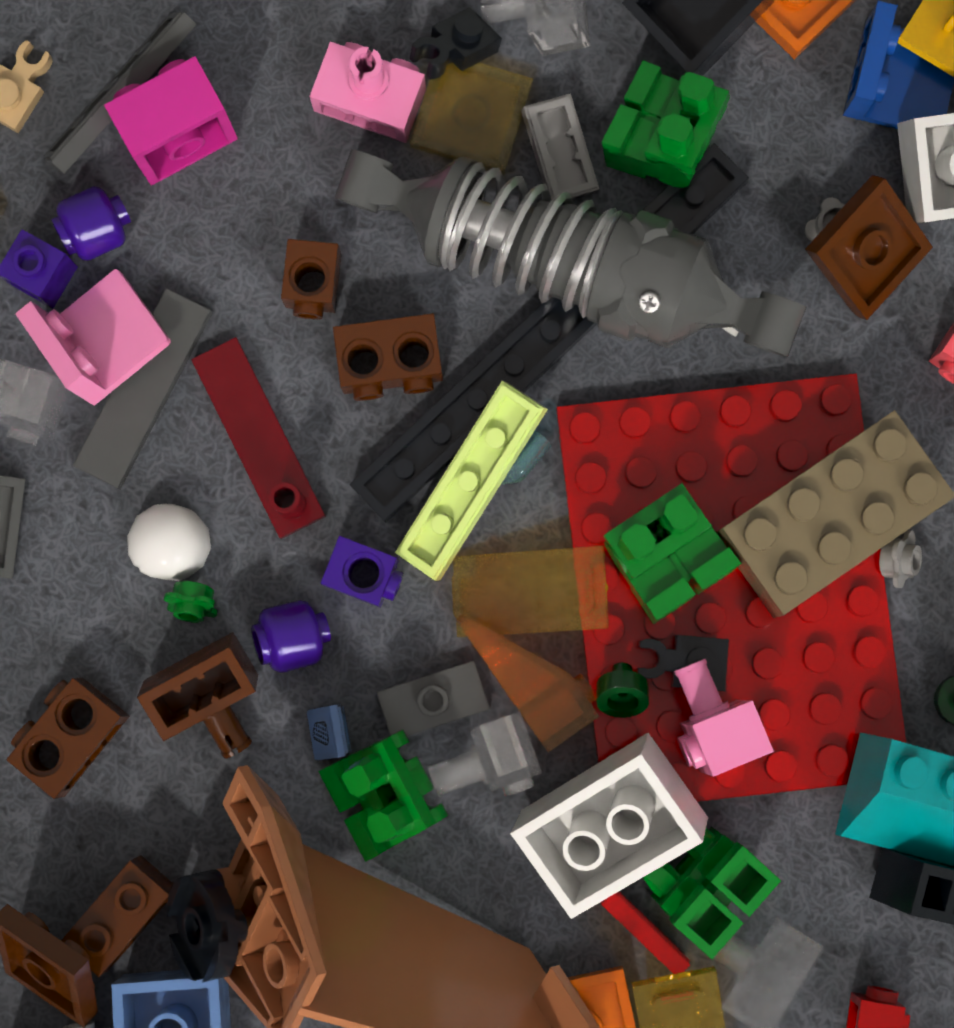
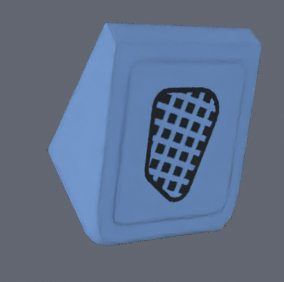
M337 704L307 711L314 759L324 760L348 756L352 751L344 706Z

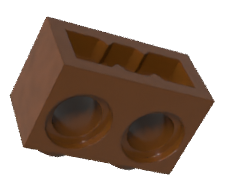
M434 313L333 327L340 387L344 394L353 393V398L356 401L381 398L384 396L383 389L403 387L405 394L425 393L434 390L433 382L443 381ZM417 345L423 347L429 355L426 362L414 368L404 365L400 361L402 352L409 346ZM370 352L378 358V364L372 372L358 374L351 369V362L359 353Z
M72 678L69 683L66 680H62L51 690L44 700V704L48 706V709L36 723L30 720L16 733L11 741V745L15 749L6 759L53 799L67 795L130 717L84 678ZM81 699L88 702L93 711L92 720L84 729L76 726L71 717L73 706ZM47 740L53 742L59 749V761L52 769L46 768L39 759V749Z
M142 855L130 860L61 941L65 942L69 939L79 944L90 957L91 971L98 977H101L116 964L167 904L173 883Z

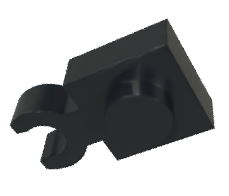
M468 7L433 25L431 37L417 39L412 44L409 60L414 63L422 58L432 59L428 63L426 76L429 80L437 79L445 73L447 65L452 62L461 71H464L498 53L502 38L471 7Z
M675 635L674 650L667 649L663 643L655 639H644L638 642V648L652 649L658 657L657 664L653 668H636V672L645 678L659 677L665 671L672 672L671 687L682 688L679 678L675 675L674 671L706 658L707 667L717 690L725 691L729 639Z

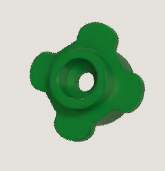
M179 581L174 584L172 592L164 594L163 600L168 602L167 610L173 612V616L181 621L199 623L204 620V617L215 618L218 611L213 608L215 604L213 600L214 590L207 585L192 581Z

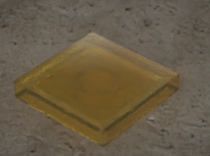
M453 62L448 64L445 73L441 77L429 80L410 140V147L452 160L466 156L477 160V162H482L486 170L499 168L501 173L505 175L523 117L521 110L527 104L533 85V78L483 63H477L464 71H461Z

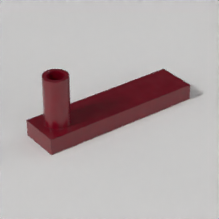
M235 337L191 359L279 538L283 539L325 518L326 515L238 339Z

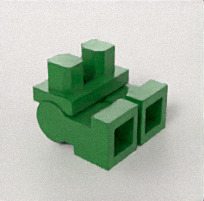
M643 60L624 96L625 105L620 104L602 140L606 166L644 179L648 175L673 187H687L695 174L697 164L701 161L716 131L718 121L721 120L727 108V103L730 99L729 90L714 86L712 79L692 72L685 73L680 80L662 74L660 66Z
M682 483L603 536L605 539L604 545L610 557L630 585L631 591L653 625L690 601L696 593L699 595L742 564L731 548H727Z
M403 729L318 771L340 813L358 803L361 804L363 809L346 818L344 822L365 862L448 816L442 803L435 806L426 804L424 795L432 791L434 787L418 756L405 760L400 755L401 746L410 742Z
M712 826L709 829L706 828L703 842L687 851V855L675 868L666 863L642 877L647 886L653 891L650 896L670 917L671 923L711 960L744 924L727 908L729 903L732 901L750 917L781 882L774 873L738 842L734 843Z

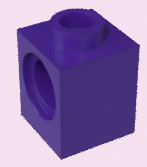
M21 229L0 264V277L12 287L53 309L78 266L66 253Z
M339 536L320 584L381 608L384 598L391 601L395 599L404 573L396 570L399 562L397 557ZM365 560L376 563L379 568V577L376 583L368 588L356 587L351 578L354 566Z

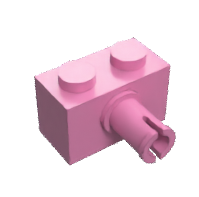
M330 41L309 97L313 111L406 143L426 91L425 74L420 73L417 66L406 60L398 58L392 59L391 62L383 60L375 49L371 52L369 47L356 43L346 42L342 46Z
M706 658L674 671L675 675L679 678L693 715L689 716V720L680 723L685 735L677 737L679 747L689 767L694 766L695 769L699 768L700 772L714 777L774 752L753 700H736L728 703V701L722 702L707 667Z

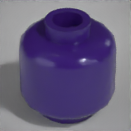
M97 186L90 187L60 201L56 211L58 216L51 219L67 254L70 256L76 253L79 258L85 261L92 260L122 246L126 240L123 226L131 223L120 197L116 195L109 198L105 191Z
M296 600L262 610L259 615L258 624L251 627L252 639L260 663L262 665L269 664L274 671L279 673L318 663L323 656V643L331 641L330 628L323 612L315 614L311 605L303 600Z

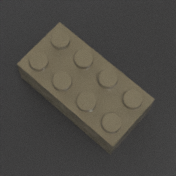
M894 410L716 533L726 547H730L742 564L738 567L771 616L776 618L784 616L945 505L954 498V492Z

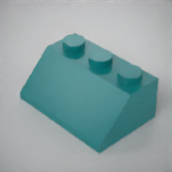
M860 732L835 835L954 866V756L894 739Z

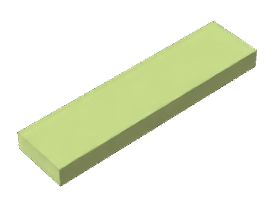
M501 381L395 553L433 580H441L548 409L509 383Z

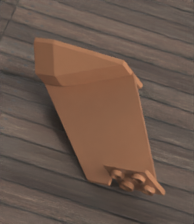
M248 765L237 768L222 804L241 840L229 867L216 870L223 876L225 887L231 897L234 909H240L246 917L248 935L244 942L238 943V955L232 974L224 977V979L266 1028H299L304 1017L344 1028H600L560 965L551 967L546 974L530 948L302 844L301 834L278 794Z

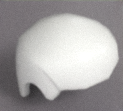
M156 504L136 516L127 535L128 556L133 565L138 567L141 573L158 579L180 581L190 577L204 566L211 550L208 527L194 511L175 504Z

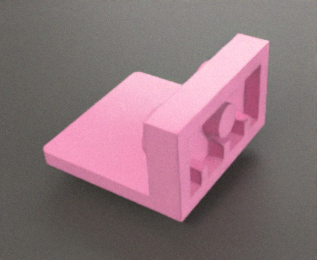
M117 269L111 271L61 313L55 309L48 313L32 301L15 313L65 388L94 406L169 346L171 342L127 278Z

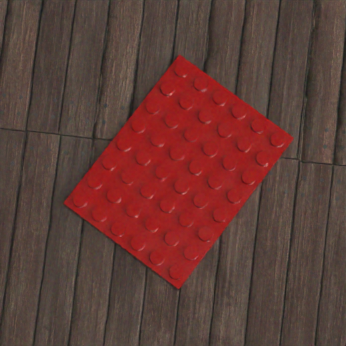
M857 373L556 407L598 763L646 733H649L697 802L847 785L860 732L907 743L885 579L880 572L879 566L880 549L784 616L776 618L771 616L744 575L737 568L699 595L696 593L690 601L653 625L631 591L630 585L610 557L604 545L605 539L603 538L606 533L681 483L699 506L715 532L719 531L864 431ZM675 635L729 639L725 691H718L722 702L728 701V703L736 700H753L774 752L714 777L699 771V768L695 769L694 766H688L677 741V737L685 735L680 723L689 720V716L693 715L683 688L671 687L672 672L665 671L659 677L647 679L649 684L648 708L639 715L627 718L609 716L599 710L596 703L597 681L602 675L611 672L612 666L616 663H628L632 666L634 672H636V668H653L658 661L657 654L652 649L638 648V642L644 639L658 640L667 649L674 650Z

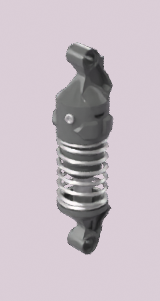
M355 149L350 151L334 198L373 213H377L378 210L402 212L411 220L424 257L430 265L439 268L443 267L444 269L448 268L449 271L459 267L471 241H474L475 245L469 264V273L472 279L483 273L493 248L499 251L492 274L495 288L506 281L512 269L515 278H517L515 289L518 296L525 293L529 289L530 284H534L539 292L541 303L547 302L551 296L561 299L565 312L572 309L574 305H578L582 318L587 316V320L597 323L599 330L628 341L633 340L635 337L648 339V342L669 348L701 329L735 327L745 335L743 342L784 357L789 356L807 307L793 300L764 291L761 292L759 298L739 297L724 283L708 239L676 229L671 219L645 210H640L638 213L633 214L627 211L623 213L622 210L617 211L616 208H611L600 214L597 213L593 200H586L579 206L574 205L569 192H562L551 201V195L546 184H539L529 192L523 176H515L505 184L504 177L499 168L485 171L482 162H477V160L466 156L457 158L429 177L403 181L392 172L394 164ZM492 178H496V197L491 204L483 201L487 183ZM516 186H519V202L516 212L505 209L504 203L508 195ZM542 194V200L532 204L535 198Z

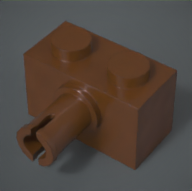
M234 632L145 679L137 699L163 742L203 721L221 750V755L224 759L235 756L234 748H237L240 753L252 743L251 738L247 736L230 705L256 692L258 673Z

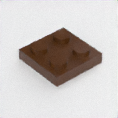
M872 175L805 250L849 309L858 317L868 320L933 246L887 180L883 177Z
M6 904L0 910V953L5 973L85 1028L98 1013L89 955L76 942L69 939L63 942L52 935L47 925L35 914L26 912L23 915Z

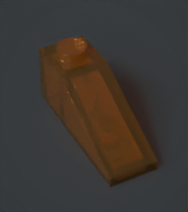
M465 614L455 619L547 752L556 748L599 717L591 705L596 700V694L581 673L573 678L561 666Z

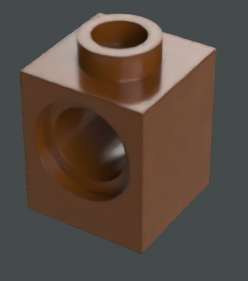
M296 239L287 240L281 299L286 308L293 309L294 316L318 320L323 318V312H336L342 257L337 243ZM309 272H318L325 277L323 285L318 290L305 292L299 288V281L302 276Z

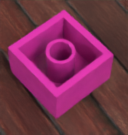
M196 56L186 61L179 59L168 63L159 71L158 76L141 85L135 83L121 88L115 93L113 100L104 104L130 154L151 186L238 140L228 115Z

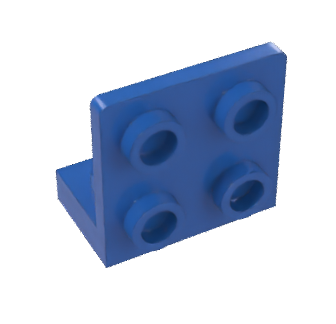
M878 0L864 24L843 116L898 129L897 123L947 114L954 77L898 44V39L904 31V28H901L900 25L893 24L898 5Z

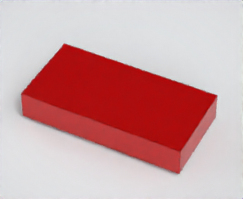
M620 891L600 902L616 920L677 978L691 965L689 963L690 959Z

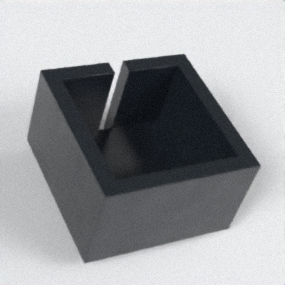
M624 0L622 4L687 72L703 76L775 1Z

